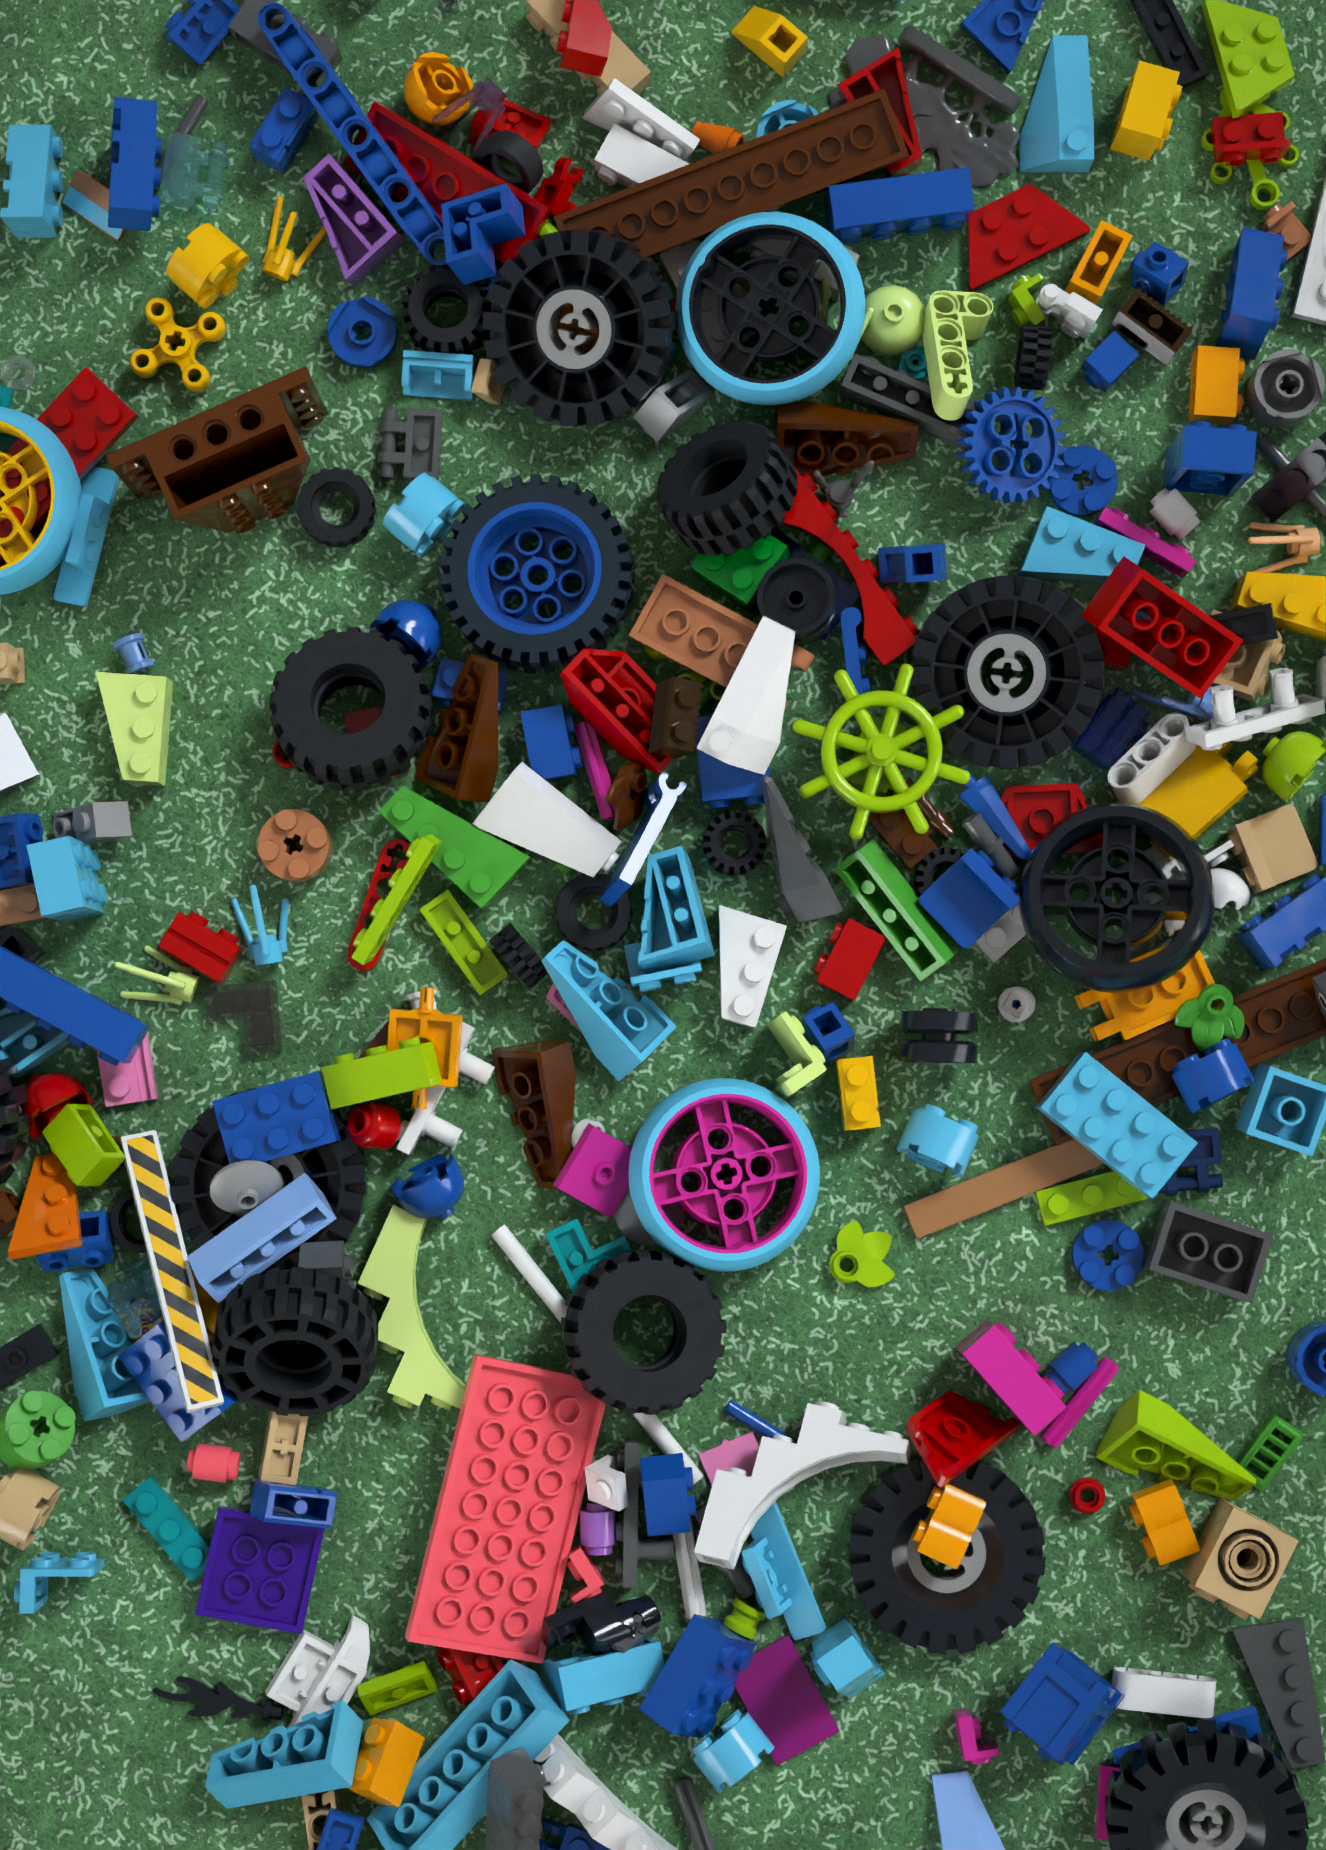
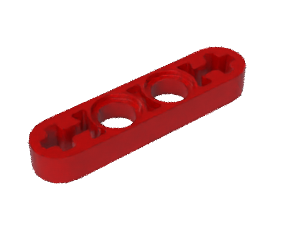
M402 839L388 841L381 851L348 948L347 957L352 967L361 971H368L377 966L387 937L373 961L364 965L358 964L356 960L351 958L356 950L353 943L363 928L368 929L365 924L366 917L382 898L377 893L378 883L382 879H391L393 876L392 873L381 872L384 865L391 868L393 858L388 855L390 849L396 850L398 845L403 846V852L406 854L410 847L408 842ZM409 857L405 861L399 860L396 870L398 868L403 870Z

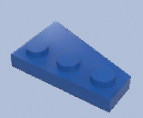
M982 0L959 26L1000 68L1009 74L1015 65L1016 58L1027 39L1029 30L1044 0Z

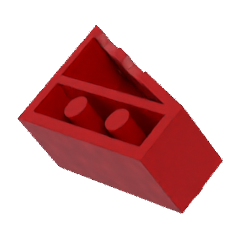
M899 47L838 84V95L843 104L885 89L909 154V159L882 169L887 178L907 175L920 167L922 160Z

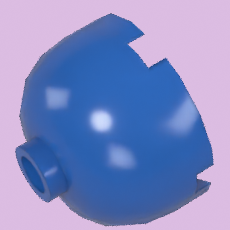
M398 600L390 603L370 624L371 629L375 627L377 631L384 633L386 641L389 642L390 639H396L403 644L406 653L413 654L421 669H424L430 663L441 646L442 630L435 617V611L423 602Z
M439 1154L408 1169L409 1172L415 1173L404 1182L399 1176L391 1186L396 1200L406 1212L417 1218L429 1219L435 1217L436 1220H442L455 1211L453 1206L459 1202L464 1192V1177L453 1154L449 1155L448 1160L444 1154Z

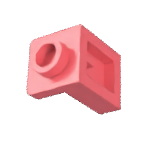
M581 1544L570 1550L568 1554L570 1561L567 1562V1566L577 1581L581 1579L585 1581L583 1585L571 1592L570 1599L574 1604L581 1599L584 1601L601 1593L600 1587L604 1585L603 1575L590 1555L584 1553V1546Z

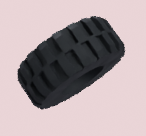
M347 627L345 632L336 633V630L332 629L323 632L324 636L316 640L312 637L301 644L303 648L297 654L291 652L284 660L286 668L284 671L280 670L276 673L273 681L276 691L272 692L269 698V707L272 711L271 723L284 754L289 757L291 764L299 772L307 773L309 780L319 785L323 784L324 781L329 782L331 789L344 791L346 786H354L356 791L368 790V785L379 782L380 786L391 782L390 776L398 771L400 774H403L411 767L410 760L413 756L420 757L426 747L424 738L430 736L432 730V699L425 675L422 673L418 661L413 654L406 653L404 645L399 641L390 639L388 642L385 639L384 633L376 630L364 633L361 632L360 627ZM363 685L373 688L382 694L385 703L383 711L379 718L365 730L351 734H341L330 731L320 722L319 714L324 702L331 694L343 687Z
M651 1250L623 1251L616 1253L614 1257L604 1258L595 1263V1268L588 1274L584 1273L576 1282L578 1287L574 1294L569 1293L565 1305L568 1306L565 1318L561 1317L560 1330L564 1331V1342H561L563 1355L568 1357L570 1363L568 1367L574 1378L581 1382L583 1388L590 1395L609 1406L632 1414L644 1413L646 1415L659 1414L664 1409L672 1411L683 1406V1401L688 1397L694 1399L703 1391L701 1385L706 1379L712 1380L717 1372V1369L714 1368L717 1357L723 1358L725 1345L721 1344L722 1333H727L726 1320L721 1319L720 1310L723 1306L719 1296L713 1294L710 1281L705 1275H700L692 1264L680 1261L674 1255ZM642 1297L653 1298L664 1304L669 1310L673 1321V1337L669 1348L660 1359L649 1365H634L624 1360L615 1349L613 1342L614 1322L620 1310L631 1300Z
M292 1267L286 1270H280V1268L270 1269L265 1274L259 1275L257 1273L250 1276L244 1281L243 1285L239 1283L227 1294V1298L221 1302L215 1324L212 1362L224 1386L228 1390L231 1389L236 1398L242 1402H249L258 1410L264 1412L269 1410L276 1412V1415L288 1416V1414L311 1416L312 1413L317 1412L327 1413L333 1411L339 1405L344 1406L356 1397V1394L359 1395L369 1384L376 1367L378 1343L377 1316L365 1296L357 1288L353 1289L348 1281L340 1277H332L328 1275V1272L317 1269L315 1271L304 1270V1267ZM281 1340H301L312 1344L293 1345L281 1342Z

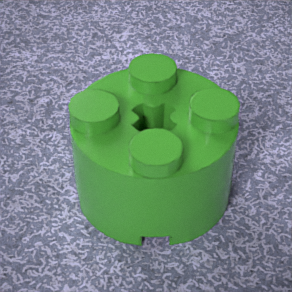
M29 1391L18 1397L0 1412V1459L16 1470L21 1468L32 1471L50 1464L63 1455L73 1441L75 1434V1412L61 1398L46 1391Z

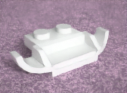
M352 1615L343 1639L341 1641L337 1640L334 1646L310 1632L302 1630V1634L297 1638L265 1690L266 1696L293 1710V1719L288 1727L302 1722V1716L316 1711L319 1715L331 1710V1704L342 1699L348 1704L357 1689V1685L361 1683L367 1673L370 1655L368 1624Z

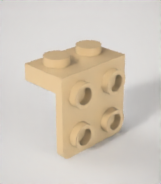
M1293 805L1282 806L1227 829L1229 833L1227 839L1228 841L1231 840L1234 844L1231 850L1234 855H1238L1243 867L1241 868L1243 880L1248 888L1252 889L1253 894L1310 872L1318 866L1316 856L1296 808Z

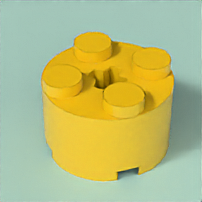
M205 223L193 230L186 237L190 244L184 251L177 247L166 268V274L172 282L203 309L209 308L221 294L227 297L237 288L239 280L236 277L240 270L246 266L250 258L247 253L211 223Z

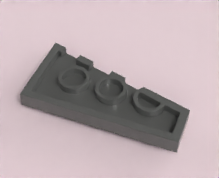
M1297 1617L1231 1627L1233 1636L1237 1641L1259 1698L1266 1710L1277 1741L1291 1768L1326 1763L1303 1619Z

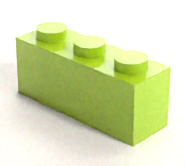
M417 1037L399 1041V1049L387 1052L386 1045L366 1049V1057L355 1059L353 1053L333 1057L334 1065L321 1067L331 1110L442 1084L433 1041L420 1044V1039Z

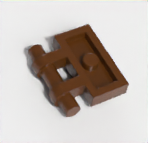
M910 778L905 781L909 788L915 784ZM927 792L916 801L921 812L928 820L929 829L924 834H919L915 831L904 809L888 813L870 812L868 817V823L909 870L937 847L928 836L935 829L944 840L955 832L946 821L948 816L942 810L939 812L926 797L928 795Z

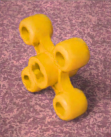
M162 297L152 298L145 306V314L148 321L160 330V341L154 348L138 349L133 352L129 363L131 370L136 376L148 379L156 375L158 369L163 364L175 363L181 368L183 384L189 391L193 393L205 392L211 384V377L209 371L196 361L195 354L198 346L207 341L216 342L224 337L226 325L223 318L215 312H206L199 317L195 325L183 328L175 323L174 310L168 300ZM164 309L163 314L155 316L157 310ZM210 324H217L213 330H207ZM180 339H182L185 344L184 347L178 346L176 351H174L171 345L178 344ZM149 360L146 367H140L142 361ZM195 375H201L199 381L192 382V378Z

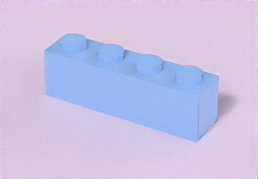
M304 1173L188 1255L187 1259L198 1283L219 1303L239 1283L243 1285L244 1281L250 1276L257 1273L260 1274L337 1218L323 1192Z

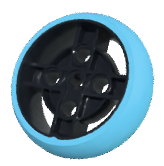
M760 212L734 219L716 229L697 247L690 257L680 278L675 305L678 318L677 331L681 345L692 366L706 382L718 391L731 398L751 404L779 405L791 403L806 398L824 388L835 379L850 361L861 338L865 320V294L862 279L847 249L833 234L822 226L806 218L789 213ZM778 239L791 242L782 257L761 256L751 259L739 267L725 259L737 249L756 241ZM823 261L833 274L840 295V318L836 330L821 321L823 312L822 296L813 276ZM791 270L797 272L799 279L795 285L785 287L780 284L781 276L785 272ZM738 282H746L750 285L748 294L743 298L732 296L733 286ZM705 288L719 296L718 320L727 342L718 356L715 355L707 343L701 324V302ZM774 301L777 302L775 306L778 313L776 315L769 313L767 317H764L763 305L765 303L772 305ZM797 320H805L809 323L808 331L803 336H793L790 333L791 325ZM748 331H756L760 335L759 342L754 347H744L742 345L743 335ZM801 351L816 359L805 369L783 378L757 379L748 377L758 361H782L795 356Z

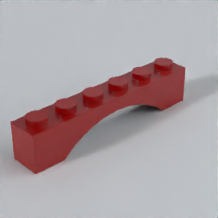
M565 0L561 22L567 23L566 31H560L556 52L562 53L560 67L601 77L608 59L612 26L604 15L598 0Z
M795 469L798 482L797 493L794 497V504L790 511H786L785 520L782 524L799 529L819 539L832 549L847 566L857 584L862 599L864 612L863 638L882 666L885 667L914 647L916 642L915 636L920 631L909 616L902 619L895 607L900 603L889 587L882 590L875 581L879 573L870 560L867 558L861 561L854 551L859 547L858 543L848 529L843 533L839 530L834 522L839 518L828 501L821 504L815 496L814 492L819 488L810 475L806 472L801 476L799 471Z

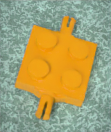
M420 987L419 1008L413 1010L390 1009L387 1052L399 1049V1041L417 1037L420 1039V1044L433 1041L442 1084L434 1086L456 1087L458 1086L463 1015L442 1013L437 1009H433L435 988ZM434 1086L413 1090L411 1108L427 1109V1090Z

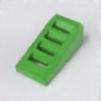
M1270 1412L1237 1463L1256 1478V1485L1254 1487L1263 1492L1296 1449L1305 1434ZM1275 1428L1288 1436L1285 1442L1271 1434ZM1266 1440L1280 1448L1277 1454L1263 1446ZM1258 1451L1273 1460L1269 1466L1254 1457ZM1249 1462L1265 1472L1261 1478L1246 1469Z

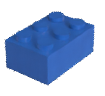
M1191 421L1189 425H1185L1166 449L1163 489L1166 488L1172 491L1176 488L1182 492L1233 496L1254 473L1257 431H1248L1246 426L1240 424H1229L1225 428L1211 427L1210 422Z
M322 1071L312 1072L212 1101L229 1164L245 1160L268 1162L341 1141L334 1112L330 1108Z
M164 1320L118 1355L128 1372L142 1388L181 1443L239 1400L231 1389L228 1390L217 1374L224 1400L223 1405L190 1413L186 1412Z
M694 1614L639 1710L672 1734L703 1738L714 1727L716 1723L715 1715L722 1703H725L732 1696L735 1689L734 1683L740 1672L744 1671L751 1663L753 1658L752 1652L757 1644L726 1627L722 1620Z

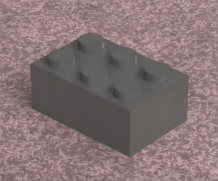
M1163 1200L1142 1268L1252 1303L1273 1235L1178 1203Z

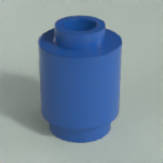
M1073 1341L1049 1364L1051 1369L1045 1374L1056 1383L1064 1394H1067L1071 1389L1075 1391L1098 1368L1094 1362L1098 1355L1084 1341L1079 1346Z

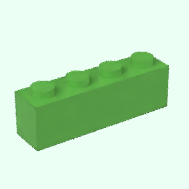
M874 839L834 868L835 872L920 982L947 963L960 951L945 930L919 904L918 895Z

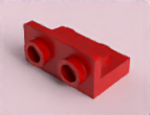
M489 92L472 119L468 142L479 148L495 131L508 130L528 140L538 151L550 130L552 119ZM496 154V156L509 161L505 157Z
M1282 112L1241 115L1238 118H1232V116L1213 118L1211 121L1215 163L1225 162L1226 166H1239L1245 164L1247 160L1260 159L1261 163H1273L1281 160V157H1284L1290 148V139H1285Z
M436 1646L438 1652H436L437 1660L442 1669L449 1672L454 1682L452 1685L453 1693L456 1699L461 1704H465L466 1707L504 1667L498 1656Z

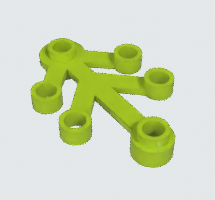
M1223 87L1219 96L1223 109L1218 117H1229L1232 114ZM1256 102L1243 112V115L1282 112L1285 123L1284 132L1290 125V117L1287 113L1275 111L1263 103L1257 104ZM1208 128L1201 137V145L1204 149L1213 151V144L1208 143L1206 140V136L1212 134L1211 128ZM1290 144L1288 151L1293 154V160L1287 161L1281 157V160L1277 162L1282 167L1288 168L1293 166L1299 158V151L1292 144ZM1260 159L1247 160L1253 184L1249 194L1250 202L1258 210H1269L1279 199V187L1274 181L1267 179L1263 163L1260 162ZM1225 162L1214 163L1210 170V178L1217 184L1227 182L1228 178L1232 175V166H1226ZM1218 167L1224 168L1227 176L1218 177L1215 169ZM1257 193H1267L1269 201L1261 202L1257 197Z

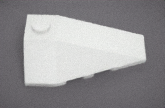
M766 616L762 617L697 749L729 765L763 775L766 773L781 742L782 723L796 631Z

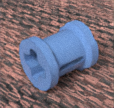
M142 633L125 636L113 643L114 649L120 652L125 664V674L140 675L155 667L153 660H149L142 643L144 640Z

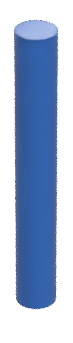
M730 1400L724 1410L725 1413L762 1436L773 1438V1435L779 1434L792 1438L733 1400Z

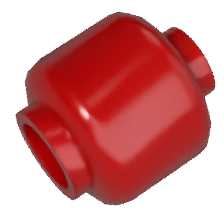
M367 1101L359 1104L352 1111L348 1118L347 1126L350 1137L356 1145L384 1151L391 1148L397 1141L401 1132V1119L397 1110L393 1107Z

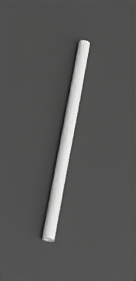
M504 1224L491 1236L561 1323V1317L565 1318L568 1308L565 1305L566 1301ZM633 1414L664 1455L683 1453L684 1467H692L693 1484L697 1483L704 1476L656 1414Z

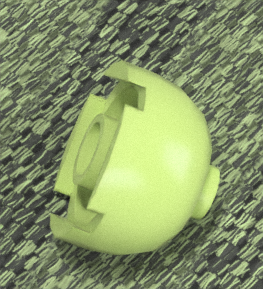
M889 285L876 289L866 297L865 312L869 307H872L874 312L861 340L872 352L880 356L892 358L900 356L901 353L917 346L922 339L925 310L924 305L915 293L906 287Z

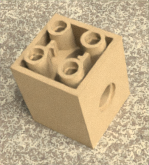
M1219 1498L1198 1540L1200 1551L1191 1555L1182 1575L1190 1581L1188 1587L1202 1598L1212 1603H1215L1217 1598L1221 1599L1220 1603L1227 1607V1610L1247 1620L1249 1614L1261 1619L1299 1541L1273 1524ZM1245 1549L1244 1555L1237 1560L1238 1553Z

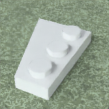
M615 78L591 103L582 119L608 131L611 130L615 123L683 161L695 150L700 141L694 134Z

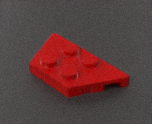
M1031 183L973 211L967 221L969 291L972 292L1089 234V226Z
M1077 783L1006 786L1000 797L1031 851L1040 838L1054 824L1071 813L1088 807ZM1103 835L1081 841L1063 855L1086 854L1100 848L1103 844ZM1003 843L1002 845L1004 846V848L1006 849V851L1009 853V855H1010L1011 857H1016V856L1009 850V848Z
M947 1391L908 1420L905 1430L936 1484L942 1488L1013 1435L1021 1422L1010 1417L1006 1423L988 1415L990 1412L989 1407L971 1402L952 1391Z

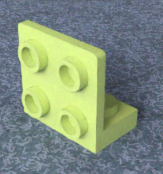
M786 1011L767 1025L795 1065L775 1079L779 1086L774 1088L772 1092L783 1100L827 1070L823 1065L825 1058L821 1051L815 1045L810 1046L803 1036L805 1030L801 1022L794 1015L790 1017Z

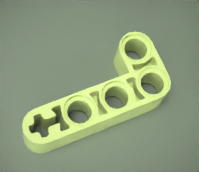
M936 291L930 296L924 311L922 337L932 404L935 413L944 420L952 421L961 418L973 391L966 340H975L982 337L994 307L991 299L982 293Z

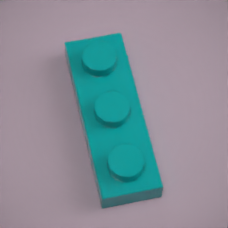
M151 1475L122 1501L192 1582L205 1570L210 1543Z

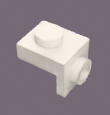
M606 1455L584 1468L588 1500L616 1511H621L629 1506L625 1473L616 1470L614 1456Z

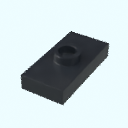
M41 1323L0 1347V1390L59 1354Z

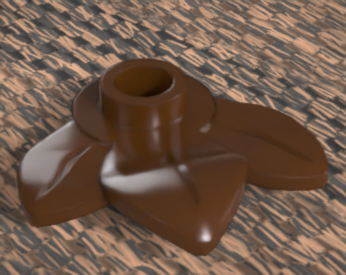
M636 762L624 764L606 795L605 801L615 805L616 808L613 829L616 831L628 827L632 821H637L643 810L647 774L642 764Z

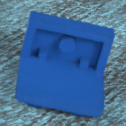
M972 848L965 852L919 897V904L961 948H969L1007 911H1010L1021 901L1016 895L1019 892L1018 887L1007 876L1004 875L1000 878L991 869L994 863L982 850L975 852Z

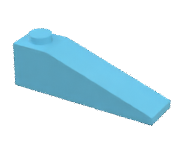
M1087 35L1052 36L1020 134L1019 173L1089 172L1094 161V120Z
M564 940L541 960L592 1052L618 1081L622 1080L641 1064L677 1027L651 999L645 995L639 998L625 988L626 982L618 977L611 979L599 971L598 964Z
M89 1268L59 1275L73 1386L84 1422L114 1416L150 1402L147 1395L118 1357L134 1341L130 1339L129 1324L124 1327L113 1311L116 1307V1302L95 1270Z

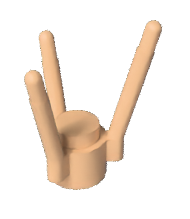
M1251 522L1249 524L1251 529L1287 533L1286 536L1250 537L1248 539L1249 544H1286L1288 554H1294L1293 557L1251 572L1271 573L1294 564L1308 563V556L1318 555L1320 552V534L1316 527L1305 528L1304 525L1290 526Z

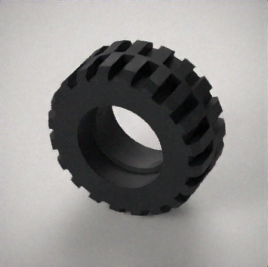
M735 420L725 421L724 425L721 426L714 424L707 427V431L701 434L698 432L691 436L692 440L685 445L682 443L676 449L675 456L673 458L669 457L664 465L665 472L660 473L656 491L658 507L681 542L699 554L721 556V553L724 552L731 555L738 553L740 548L748 549L756 545L755 541L762 537L765 539L772 533L771 530L776 525L780 526L785 520L786 511H790L794 504V497L798 487L797 473L774 434L767 427L747 420H741L740 423Z

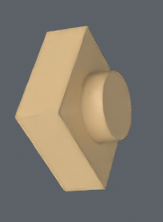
M480 358L477 370L473 375L471 392L488 403L500 405L505 386L501 387L493 373V370L497 369L499 364L491 359Z

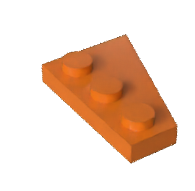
M53 1153L35 1156L7 1251L10 1260L82 1246L77 1186L69 1179L67 1170Z

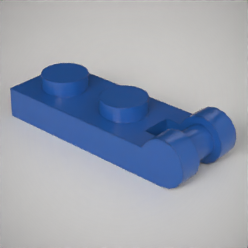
M848 607L842 611L840 618L846 672L860 695L870 692L869 677L862 678L860 668L861 664H867L865 643L858 644L856 633L862 626V616L857 608Z

